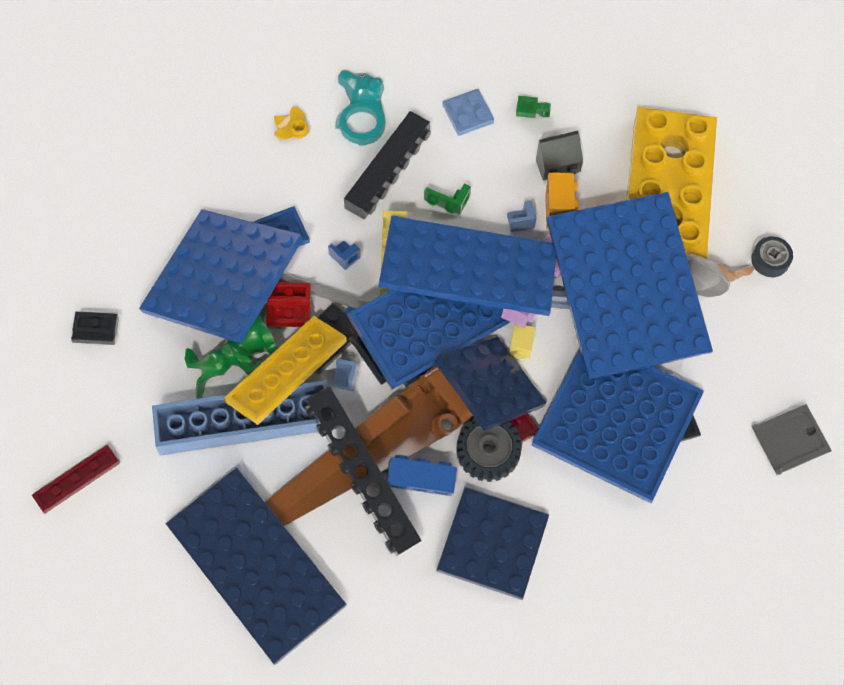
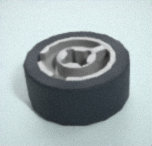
M775 236L761 239L751 255L754 269L759 274L772 278L782 276L787 272L793 261V250L790 244L784 239Z

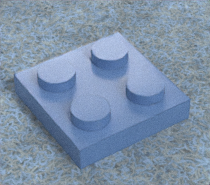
M479 89L442 101V106L458 136L494 124V117Z

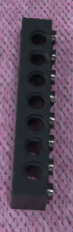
M328 386L307 398V406L304 407L310 418L314 417L317 421V431L322 438L325 436L330 443L327 445L333 457L337 455L341 463L338 464L344 476L348 475L352 481L350 486L355 495L360 494L364 501L361 504L367 515L372 514L375 520L373 525L379 534L383 533L387 541L384 543L390 554L395 553L397 557L422 541L331 387ZM325 409L330 410L333 413V417L328 420L324 419L321 416V412ZM339 428L343 430L344 437L341 439L335 438L332 434L334 429ZM348 447L353 448L356 456L347 458L344 455V449ZM357 467H364L367 471V476L363 478L358 477L355 469ZM375 486L378 489V496H369L367 494V487ZM386 505L390 510L389 516H381L378 512L379 506ZM396 524L400 526V536H393L391 534V525Z

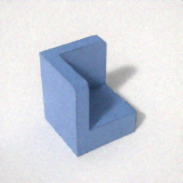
M532 201L524 202L523 210L507 213L510 232L535 228L536 215Z
M337 358L332 387L353 392L359 373L358 363Z

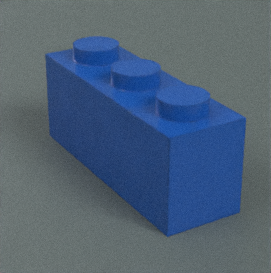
M395 455V458L391 457L389 460L386 481L390 488L452 496L455 490L457 467L445 461H439L438 464H434L425 458H417V461L408 460V456Z

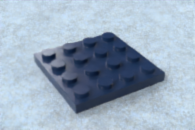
M498 337L438 356L434 361L484 431L541 409L547 403Z
M464 487L436 572L523 600L550 514Z

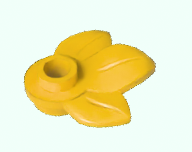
M293 106L289 116H274V123L278 128L274 136L281 140H288L293 137L296 139L306 137L309 133V126L305 122V113L298 107Z

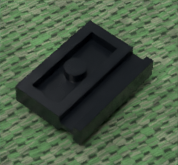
M75 311L72 328L73 334L71 337L72 343L115 345L119 321L118 314Z

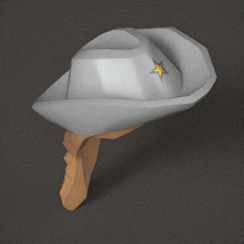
M686 253L696 292L700 296L709 298L721 296L729 290L730 282L742 276H749L754 271L753 266L731 271L725 265L715 263L710 259H705L695 254Z

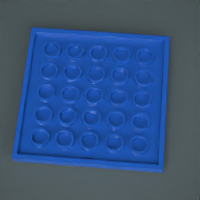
M201 209L139 309L142 313L242 344L303 238L297 233Z
M579 350L531 446L652 504L705 390L653 366L588 380L581 351Z

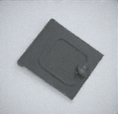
M807 404L752 426L776 475H781L783 472L832 452Z

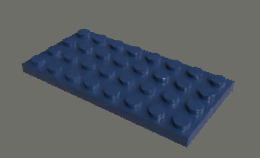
M237 467L165 523L274 665L278 664L348 606Z

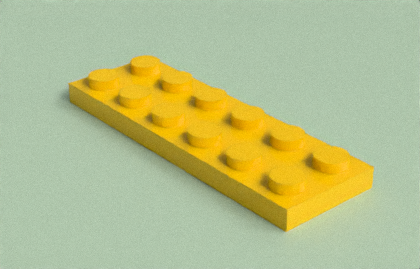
M313 316L224 397L225 402L258 425L347 342L346 336Z

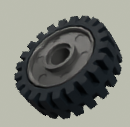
M473 418L472 422H467L465 427L461 429L457 439L456 454L460 466L463 467L466 473H470V477H477L479 481H483V479L487 480V482H492L494 479L499 481L502 477L506 478L510 472L512 473L520 460L522 443L520 435L517 434V429L511 426L512 423L508 421L484 431L477 420ZM491 445L494 447V450L488 452L483 447Z

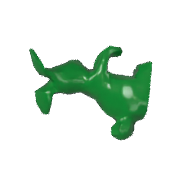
M259 315L242 344L227 340L220 350L208 353L201 360L197 358L192 349H185L184 360L187 368L200 369L202 371L201 376L196 382V399L203 397L205 384L209 379L223 376L232 366L241 368L249 375L261 364L257 362L253 366L248 365V363H252L249 356L268 352L271 355L278 349L271 332Z

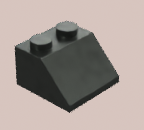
M578 130L539 140L536 163L543 181L548 180L549 173H574L575 175L581 172L583 157Z

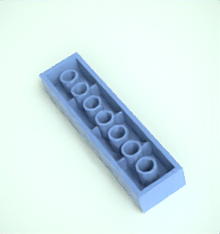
M327 380L301 384L258 425L228 405L224 398L226 395L152 405L155 447L159 455H167L318 432L316 429L317 421L314 417H309L304 407L307 406V398L328 387ZM325 409L321 412V416L327 420L331 419L332 412Z

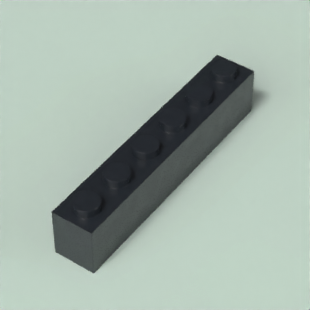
M412 111L408 112L343 198L344 209L364 220L369 214H373L378 201L385 198L388 188L391 184L394 185L401 170H405L408 167L410 158L419 152L421 143L427 141L430 137V121Z

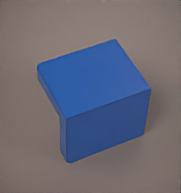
M342 241L336 247L332 243L328 245L329 255L344 270H347L361 258L360 248L355 243L350 246L345 241Z

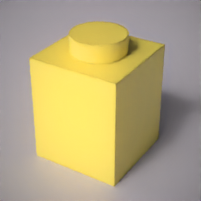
M514 324L510 354L517 359H530L535 327L525 326V328Z

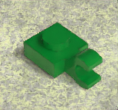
M518 95L516 116L536 118L537 113L542 117H550L551 103H538V97Z

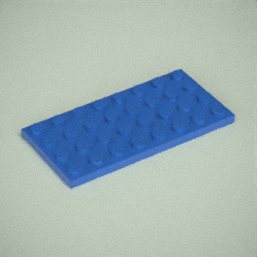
M391 216L378 287L550 316L556 253L553 244L550 242Z
M391 290L347 314L392 390L436 365L434 361L438 356L471 346L511 323L501 318L503 308Z

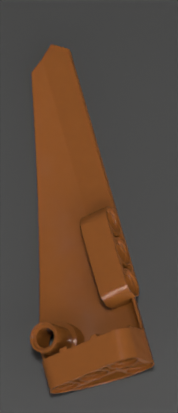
M434 365L420 376L413 385L400 395L398 394L355 429L378 468L383 472L388 469L391 457L395 458V455L412 456L453 433L473 415L439 367ZM442 420H447L451 424L450 430L442 427ZM348 447L344 449V455L347 458L356 456L353 448ZM328 451L265 501V503L280 522L286 526L351 490L350 483L352 481L348 475L344 476L338 464L341 462L337 455L333 457L330 451ZM357 467L355 469L358 477L363 478L367 476V471L364 467Z

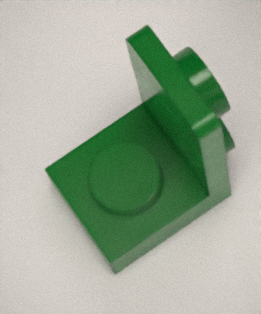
M465 183L461 190H456L453 198L428 187L424 190V200L432 206L437 205L451 214L455 213L461 215L471 196V186Z

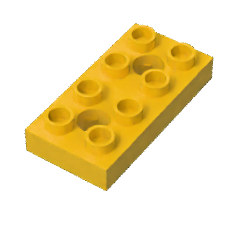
M637 107L633 125L626 200L669 192L685 253L695 254L707 259L717 117ZM664 147L679 149L683 157H668Z

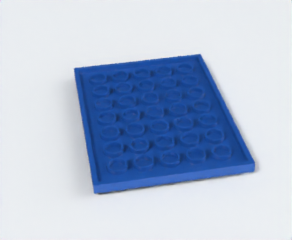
M669 192L547 217L546 221L588 380L711 354L713 352Z

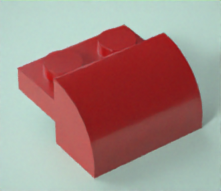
M277 283L267 300V327H302L308 322L311 315V283Z

